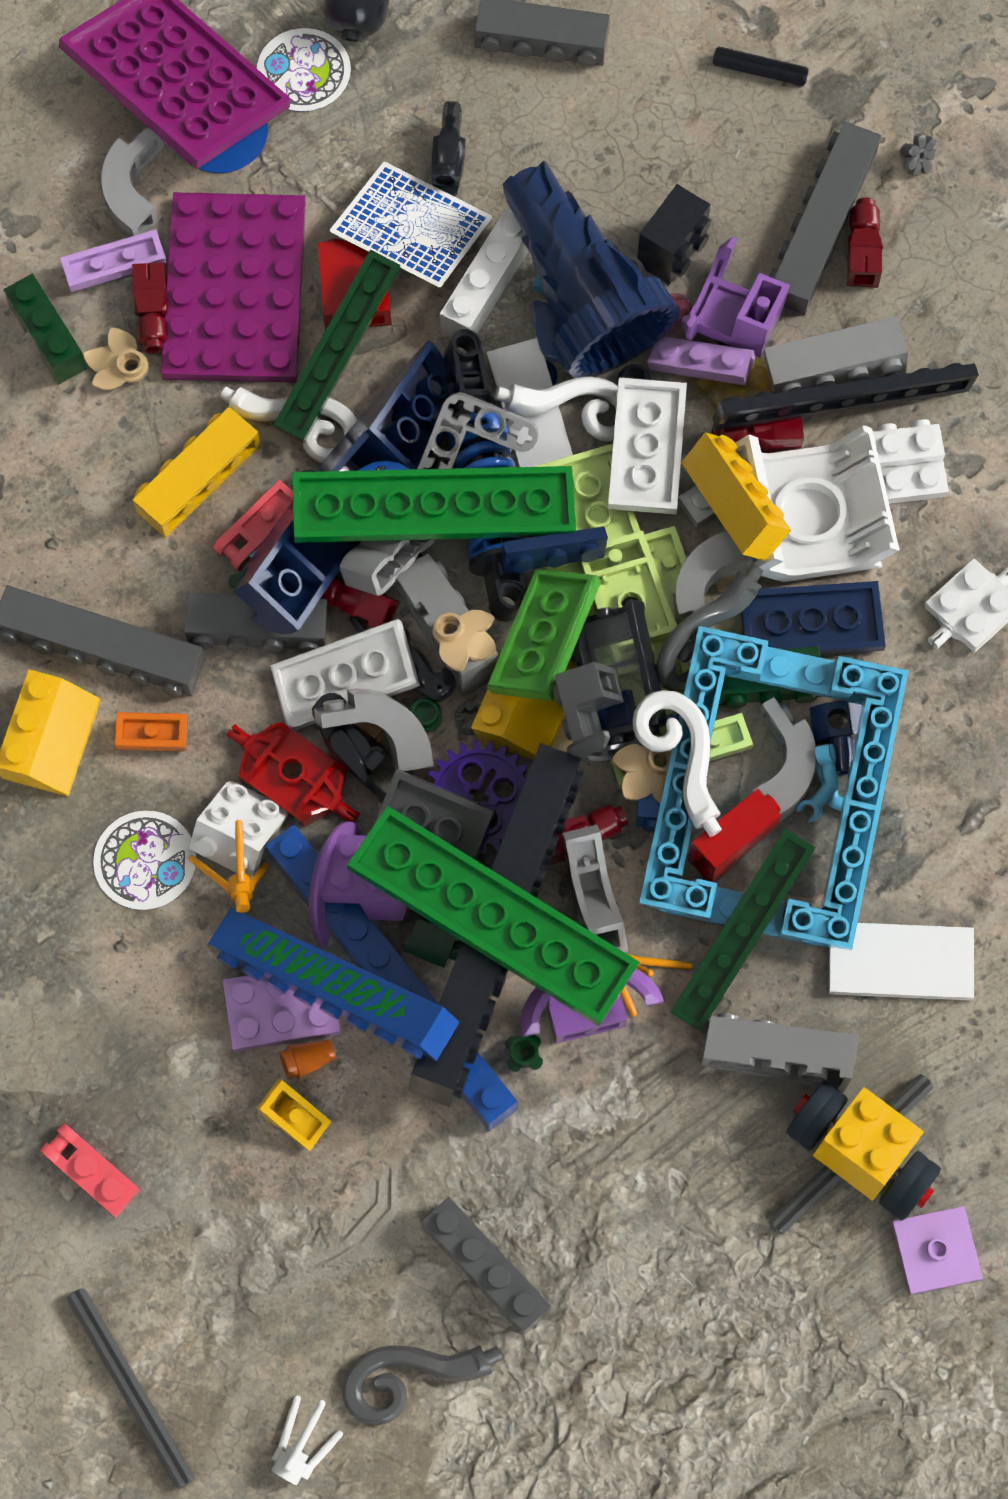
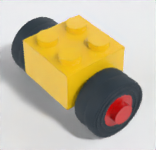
M824 1081L818 1086L811 1097L805 1094L796 1105L793 1112L797 1115L787 1128L786 1133L792 1139L798 1141L804 1148L811 1150L823 1134L827 1132L828 1135L824 1138L813 1156L872 1201L888 1180L893 1181L880 1198L879 1204L903 1221L916 1205L922 1208L935 1191L930 1186L941 1170L939 1165L929 1160L927 1156L919 1151H916L902 1170L899 1167L924 1131L865 1087L862 1088L840 1119L836 1120L835 1118L846 1105L848 1098L831 1084Z

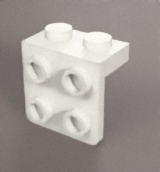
M228 781L197 818L189 849L236 873L235 821L241 820L245 874L249 875L251 879L259 868L265 846L287 819L288 812L272 800L234 781Z

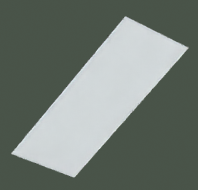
M537 338L487 352L497 388L499 386L509 389L512 384L531 389L544 390L553 386L544 355L539 349ZM501 402L502 407L505 410V403ZM559 405L536 415L514 413L535 423L539 432L538 441L531 450L526 452L515 451L520 467H534L573 455ZM508 419L509 431L518 436L517 442L519 444H523L525 440L532 441V437L528 435L529 428L523 426L520 431L510 428L514 421Z

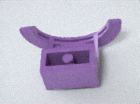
M732 237L720 245L703 289L689 315L683 316L681 325L686 338L692 340L698 332L736 348L754 350V354L760 357L782 314L790 285L761 273L758 274L751 290L723 280L738 239Z
M353 822L340 823L327 837L316 859L311 878L309 893L310 924L313 935L322 949L327 948L331 935L326 923L325 903L360 904L369 920L403 921L407 907L347 869L348 862L366 838V836L360 835L361 829Z
M636 968L627 985L639 993L646 1007L664 1003L659 988L647 975ZM535 988L523 1007L520 1027L522 1037L540 1033L539 1020L546 1005L556 1044L626 1027L627 1017L621 994L599 1027L540 989Z

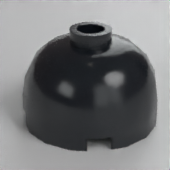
M324 0V16L326 22L333 30L342 33L343 40L361 42V36H370L379 31L386 19L389 0Z

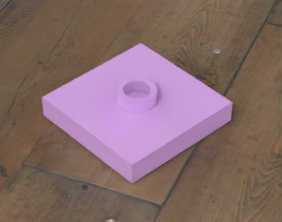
M965 1206L909 1217L903 1221H892L891 1224L909 1296L981 1281L983 1279Z

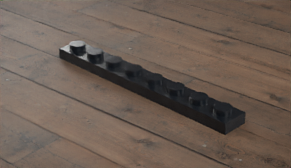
M953 363L945 368L932 370L930 368H921L906 374L893 372L873 379L859 377L851 382L839 384L827 382L819 387L806 389L804 387H794L780 393L772 394V392L766 391L753 397L740 398L732 396L719 402L712 419L715 429L721 430L969 392L979 373L975 363L966 365Z

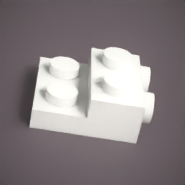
M922 419L912 422L908 428L897 429L896 424L893 423L883 424L876 428L873 436L889 504L948 496L949 489L943 462L945 452L939 424L931 425L929 420Z

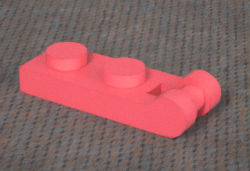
M281 480L277 481L216 541L213 549L221 556L226 555L231 560L230 564L237 571H241L244 564L250 561L249 555L260 547L292 503L293 491ZM239 538L246 543L240 550L234 545Z
M63 1123L56 1130L59 1134L50 1144L46 1142L39 1151L111 1215L117 1218L140 1192V1189L75 1131ZM70 1143L77 1150L66 1160L60 1153Z

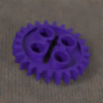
M475 740L473 750L468 751L466 746L460 743L461 754L456 755L448 749L449 761L446 763L443 760L437 759L436 763L441 770L439 772L429 771L428 775L435 781V785L474 801L471 795L473 793L479 795L491 770L496 771L486 790V798L489 801L487 803L481 802L480 804L496 810L494 815L498 818V824L495 828L488 830L480 851L482 856H486L487 846L492 845L498 853L500 848L499 842H502L527 779L523 775L529 767L527 764L519 767L516 766L519 759L517 753L507 758V747L505 745L498 752H494L492 741H489L486 749L483 750L480 749L478 740ZM471 766L478 767L482 771L481 778L475 783L466 782L462 778L466 768ZM509 782L514 787L512 795L508 798L496 796L494 788L498 783Z

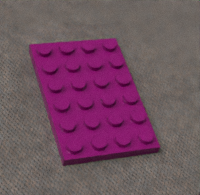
M121 0L59 38V48L195 169L200 168L290 108L291 98L179 0Z
M173 192L167 277L168 313L165 314L167 341L163 343L161 367L163 380L297 383L306 214L305 195Z

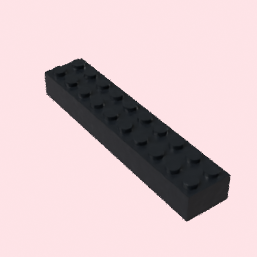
M541 743L491 868L492 871L536 898L539 896L547 871L542 866L550 867L559 836L563 833L568 814L575 802L584 772L578 771L581 758ZM464 942L461 945L438 1004L444 1007L460 1023L437 1061L425 1055L416 1060L408 1092L450 1107L453 1097L461 1099L470 1069L465 1067L466 1063L474 1065L483 1035L478 1032L479 1030L487 1031L496 1001L491 998L492 996L500 997L508 973V969Z

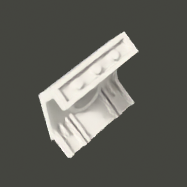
M863 425L839 440L825 446L775 453H762L758 437L747 435L735 443L737 445L736 451L742 459L751 465L753 469L751 473L758 482L767 488L769 492L767 496L774 505L782 510L785 515L783 519L791 529V532L767 561L747 556L748 568L753 563L763 570L761 576L781 582H789L882 568L881 560L899 551L872 428Z

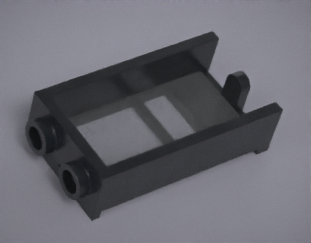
M630 599L625 601L626 606L616 609L610 607L600 608L596 610L597 614L587 616L574 648L577 667L596 662L615 668L620 690H632L637 708L638 704L652 692L661 691L646 623L644 602ZM665 709L658 710L650 718L649 729L654 736L660 734L659 728L666 726L667 715ZM633 723L604 730L608 731L610 735L607 746L628 742L627 736L635 734Z

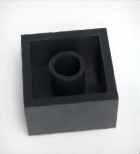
M676 184L639 234L637 259L644 265L647 272L658 277L668 285L672 283L676 276L682 277L691 263L689 258L695 251L699 253L709 239L707 230L712 221L709 218L710 203Z

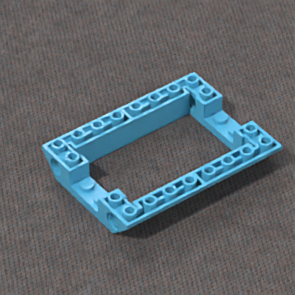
M699 626L684 696L693 701L703 713L709 728L710 742L724 676L862 705L821 908H813L809 906L810 903L788 898L787 901H782L762 935L813 946L852 950L909 670L838 656L837 660L833 661L768 647V640ZM679 715L678 721L682 726L683 735L680 742L671 752L639 904L671 915L724 926L744 892L717 887L715 882L697 878L695 881L681 879L693 823L689 818L683 800V784L690 755L691 734L686 722Z

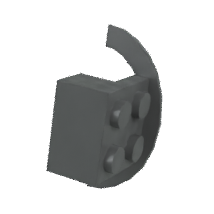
M592 662L554 675L557 684L553 686L554 696L559 706H563L566 717L563 720V729L568 740H572V744L567 747L568 754L579 757L581 761L586 763L612 761L614 755L627 745H642L636 739L606 746L610 735L608 731H602L597 710L624 702L615 668Z

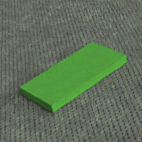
M535 569L488 682L487 688L491 693L545 701L554 700L553 686L557 685L554 675L564 672L567 668L601 583L597 575Z

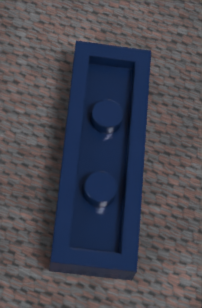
M602 526L576 530V533H557L506 541L502 543L501 568L503 574L512 572L524 573L537 568H555L564 564L582 561L592 562L604 558L608 536L605 527Z

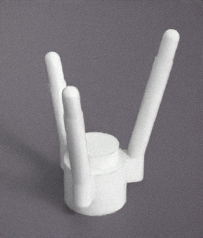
M299 1395L293 1398L278 1448L271 1458L276 1461L271 1471L295 1485L299 1483L301 1477L308 1480L313 1469L343 1436V1432L338 1430L310 1461L305 1463L309 1456L303 1453L302 1449L325 1407V1401L320 1400L295 1446L289 1445L286 1450L301 1400Z

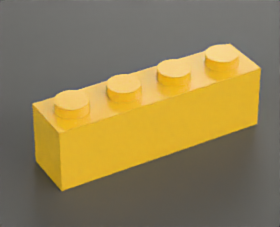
M230 407L222 414H215L209 420L207 428L198 437H191L185 443L183 451L174 460L169 459L160 468L159 474L150 483L146 482L138 488L134 496L135 498L132 499L136 512L162 536L167 538L261 446L258 431Z
M705 432L681 464L741 553L767 561L791 532L790 527L783 519L785 515L769 499L767 488L758 482L751 473L753 471L751 465L740 457L736 451L737 445L725 435L719 437Z

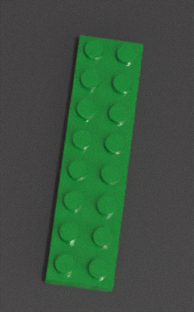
M572 466L292 472L294 543L511 538L576 533Z
M389 806L386 807L347 864V869L599 1027L640 963Z

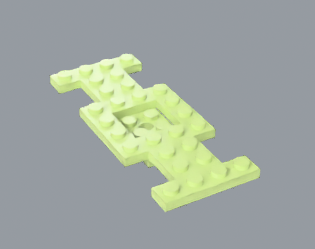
M613 444L534 466H572L576 530L604 526L608 536L604 558L592 562L582 561L564 564L555 568L544 567V570L597 575L601 583L588 616L596 614L595 609L623 607L621 603L627 597H635L639 601L644 602L646 623L655 664H657L661 647L669 634L677 626L674 614L675 591L679 572L687 559L676 527L672 526L644 535L643 530L639 528L634 511L608 509ZM632 639L610 645L609 649L608 646L595 649L597 663L610 665L632 659L636 655V650ZM573 651L572 654H573L574 660H575V662H576L575 653H574V651ZM676 659V674L685 673L689 669L688 663L691 662V659L687 663ZM632 664L615 669L621 690H632L637 708L638 704L645 698L639 665ZM660 684L661 691H662V690L668 691V690H666L665 688H663V687L661 686V684ZM665 709L667 716H675L677 714V712L673 710ZM742 713L715 721L710 742L709 762L753 748V742ZM666 727L659 728L660 734L655 736H664L667 733ZM656 757L653 759L656 766H665L661 758ZM609 761L618 788L621 789L626 772L617 767L612 761Z

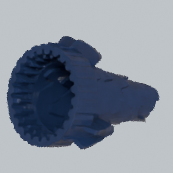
M542 161L537 167L526 168L505 180L502 184L505 198L525 234L521 239L532 256L534 268L542 282V287L548 303L535 300L530 304L539 349L547 360L561 363L568 375L573 376L574 379L596 377L635 359L641 353L651 348L672 328V325L678 319L679 308L661 279L651 276L642 278L639 268L629 258L621 254L609 238H605L591 215L585 216L573 194L569 191L564 192L546 161Z

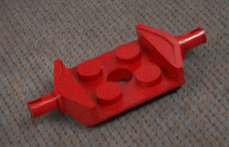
M283 722L273 724L257 735L254 733L249 735L236 724L231 727L233 730L229 729L227 737L241 745L243 750H245L240 764V781L243 784L247 782L278 804V806L298 819L300 825L306 827L330 813L337 814L346 822L355 823L354 819H358L360 813L343 802L342 793L347 775L346 768ZM289 763H297L302 767V773L294 779L286 778L282 774V770Z

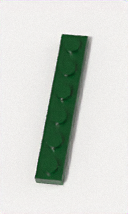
M370 249L275 420L274 428L305 443L401 269L400 264Z
M783 830L670 1013L700 1032L703 1030L816 847L789 830Z

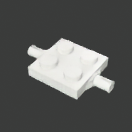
M973 559L925 602V609L938 620L941 626L927 639L931 646L934 644V649L938 650L943 643L952 637L963 642L975 653L1008 623V567L996 576Z

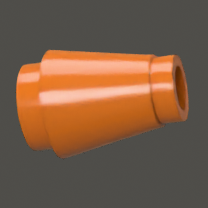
M330 1039L287 1045V1049L279 1053L283 1070L288 1079L296 1077L299 1080L336 1060L335 1050Z

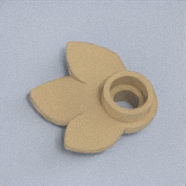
M110 328L108 346L94 348L83 353L89 368L97 373L93 378L92 386L101 390H114L125 382H138L148 372L147 358L144 354L137 351L135 338L119 328ZM131 364H135L138 366L135 370H126V368Z
M470 610L461 616L455 613H445L439 616L433 625V636L435 641L440 644L439 656L443 663L455 671H463L468 659L484 661L496 655L497 650L494 640L486 632L493 624L494 616L482 610ZM449 630H456L454 633L445 634Z
M638 744L627 745L620 749L612 758V762L626 772L621 785L623 798L627 800H641L652 794L654 799L661 804L672 749L665 752H655ZM656 757L661 758L665 766H656L653 759Z

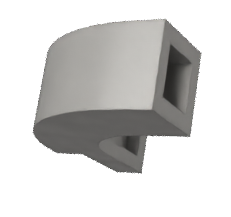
M148 126L144 130L138 131L132 137L129 145L118 138L109 149L102 166L101 185L109 215L115 226L127 238L149 232L158 223L155 206L134 189V182L139 172L164 148L163 140Z
M727 531L705 540L685 560L679 572L674 598V614L677 625L697 610L706 606L704 596L714 583L723 578L736 575L738 571L741 573L746 571L748 558L741 553ZM697 634L690 638L691 641H696Z
M347 689L348 703L345 704L342 699L323 702L322 708L314 709L315 722L321 728L359 722L380 726L388 740L391 766L396 770L399 769L404 772L433 767L431 746L423 726L411 711L388 695L369 689Z
M773 697L762 704L759 715L778 742L783 753L784 765L776 776L753 789L752 793L759 789L764 796L766 794L772 796L781 809L779 811L781 814L779 822H781L797 809V806L807 794L816 766V745L806 719L792 725L794 720L788 708L784 704L779 705Z
M594 825L562 833L568 877L581 926L621 951H628L624 921L617 908L610 886L601 833L598 826Z

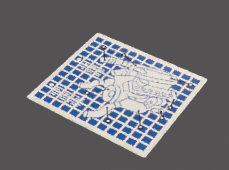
M383 162L336 221L330 232L368 252L371 249L400 264V267L407 272L437 287H441L490 222L492 215L387 162Z

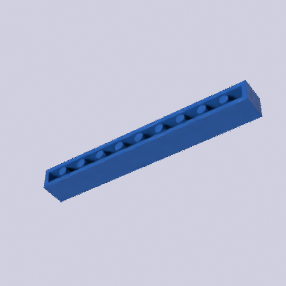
M292 825L268 843L266 849L269 858L309 907L310 884L318 853L298 828ZM325 903L328 930L357 967L439 1004L373 921L368 919L359 904ZM478 1052L474 1065L466 1063L465 1067L470 1069L461 1097L490 1132L518 1110V1101Z

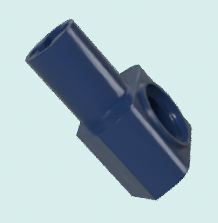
M834 701L809 708L815 743L834 745L837 775H847L854 747L853 740L856 737L862 708L860 704ZM834 714H841L847 719L848 723L845 727L836 729L829 724L828 719Z

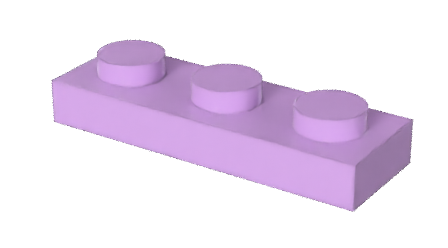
M156 229L60 258L71 292L131 275L132 264L164 262V265L167 264Z
M663 336L654 344L648 359L649 370L746 385L755 361L754 350Z

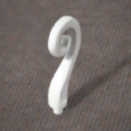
M598 377L575 378L544 390L512 384L509 389L498 386L494 399L504 402L505 410L523 415L544 413L572 398L582 395L601 397L609 401L616 409L618 385ZM600 399L590 400L582 409L581 418L583 426L595 439L613 442L615 425L604 426L597 419V414H604L609 409L608 402Z
M225 387L220 395V399L229 403L228 407L233 409L239 416L256 422L276 420L288 397L278 399L262 398L242 387L236 392ZM331 398L328 399L321 412V415L335 420L343 428L344 436L357 421V418L346 406ZM317 420L305 443H303V448L307 454L319 463H323L334 449L323 448L317 444L318 436H330L334 433L335 427L329 421Z
M662 690L652 692L638 704L634 711L632 723L635 736L650 751H669L675 748L682 738L681 724L675 718L667 719V733L664 736L656 737L650 732L649 721L654 713L662 709H670L681 715L691 734L690 755L683 784L685 808L695 828L704 827L709 837H712L722 829L716 821V818L721 813L717 809L706 786L710 759V735L706 719L698 706L686 696L674 691Z

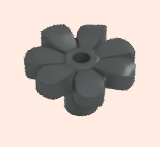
M917 134L914 136L913 144L905 143L902 145L900 154L906 157L904 168L909 170L908 174L918 176L920 172L928 173L932 164L928 160H933L936 152L933 149L936 145V140L933 137Z

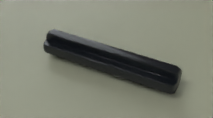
M720 46L715 49L713 64L715 66L800 86L805 85L809 73V68L806 66Z

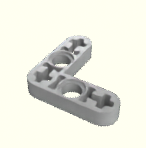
M453 393L442 406L418 469L430 468L434 464L436 456L429 455L431 450L440 457L450 458L449 463L442 459L438 469H452L467 431L515 451L526 452L531 450L537 443L539 437L538 428L535 423L466 393ZM458 400H462L465 402L463 408L474 412L475 405L481 407V410L475 417L474 425L468 423L471 416L462 413L459 418L454 417V410L449 407L450 403L456 404ZM489 412L498 415L501 422L499 429L493 432L486 431L481 425L482 416ZM507 419L514 421L510 426L514 430L520 431L523 426L529 428L528 435L532 437V441L525 440L523 444H519L517 442L518 436L510 432L507 433V439L501 437L500 435L506 428ZM447 431L454 435L456 440L454 448L451 450L439 448L436 438L440 432Z

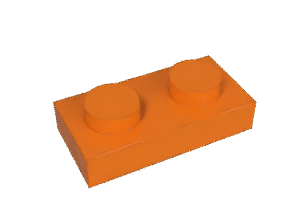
M117 712L116 750L187 751V714Z

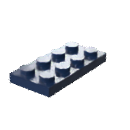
M878 581L760 589L750 605L741 612L743 635L768 640V647L784 650L819 646L820 655L884 651L886 647Z

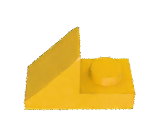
M282 1079L276 1081L257 1107L267 1122L279 1127L299 1145L311 1151L332 1122Z

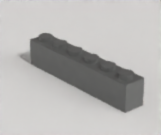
M844 121L839 133L833 132L827 150L831 151L827 160L824 158L820 160L815 173V177L819 178L815 187L810 185L803 200V204L807 205L803 214L797 213L790 230L794 233L791 242L785 240L780 250L778 259L782 260L779 269L772 268L769 277L790 285L784 305L785 308L803 315L806 314L850 215V211L877 154L881 139L880 134Z
M6 585L0 600V639L11 644H18L19 641L30 644L31 648L35 651L47 655L51 651L61 654L65 660L77 665H83V662L96 665L97 670L108 675H115L116 672L129 676L128 678L132 682L139 685L148 686L149 683L161 686V689L170 695L181 696L183 693L192 696L206 661L203 647Z

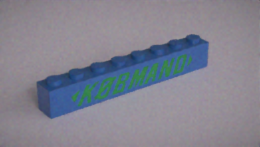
M232 907L208 943L219 953L216 958L228 967L235 969L237 965L243 967L242 971L257 981H261L262 977L269 979L267 983L274 989L284 994L289 989L294 992L293 996L311 1007L316 1002L321 1005L319 1007L320 1010L335 1019H339L343 1015L347 1017L346 1022L361 1032L365 1033L367 1028L374 1030L373 1035L390 1046L396 1041L402 1044L400 1048L417 1059L425 1055L437 1061L460 1023L444 1007L247 914L239 913Z

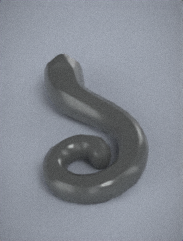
M752 563L745 574L738 571L732 582L718 599L688 616L669 634L661 647L656 664L659 682L663 688L674 692L685 691L689 669L683 674H676V659L687 663L692 658L695 641L688 642V640L697 634L699 626L708 628L739 614L750 605L762 587L757 583V580L763 573L761 568Z
M389 1345L379 1347L362 1355L349 1368L342 1387L343 1402L350 1414L360 1422L369 1425L386 1424L397 1418L404 1410L407 1401L406 1387L402 1380L392 1373H383L376 1376L373 1380L374 1388L377 1390H388L391 1394V1400L385 1407L374 1408L364 1400L362 1395L363 1382L372 1372L385 1366L397 1365L412 1368L447 1381L463 1382L491 1374L490 1365L503 1359L497 1346L483 1352L479 1345L451 1356L409 1346Z

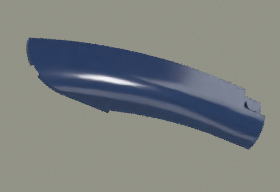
M430 340L419 349L378 395L315 472L359 471L368 464L380 461L397 462L408 467L410 470L418 469L442 406L450 396L444 358ZM445 431L437 435V445L445 435ZM292 501L244 568L243 572L245 575L234 589V592L255 611L251 619L258 625L274 633H295L299 631L332 580L340 571L339 566L344 556L351 549L358 546L361 541L294 543Z

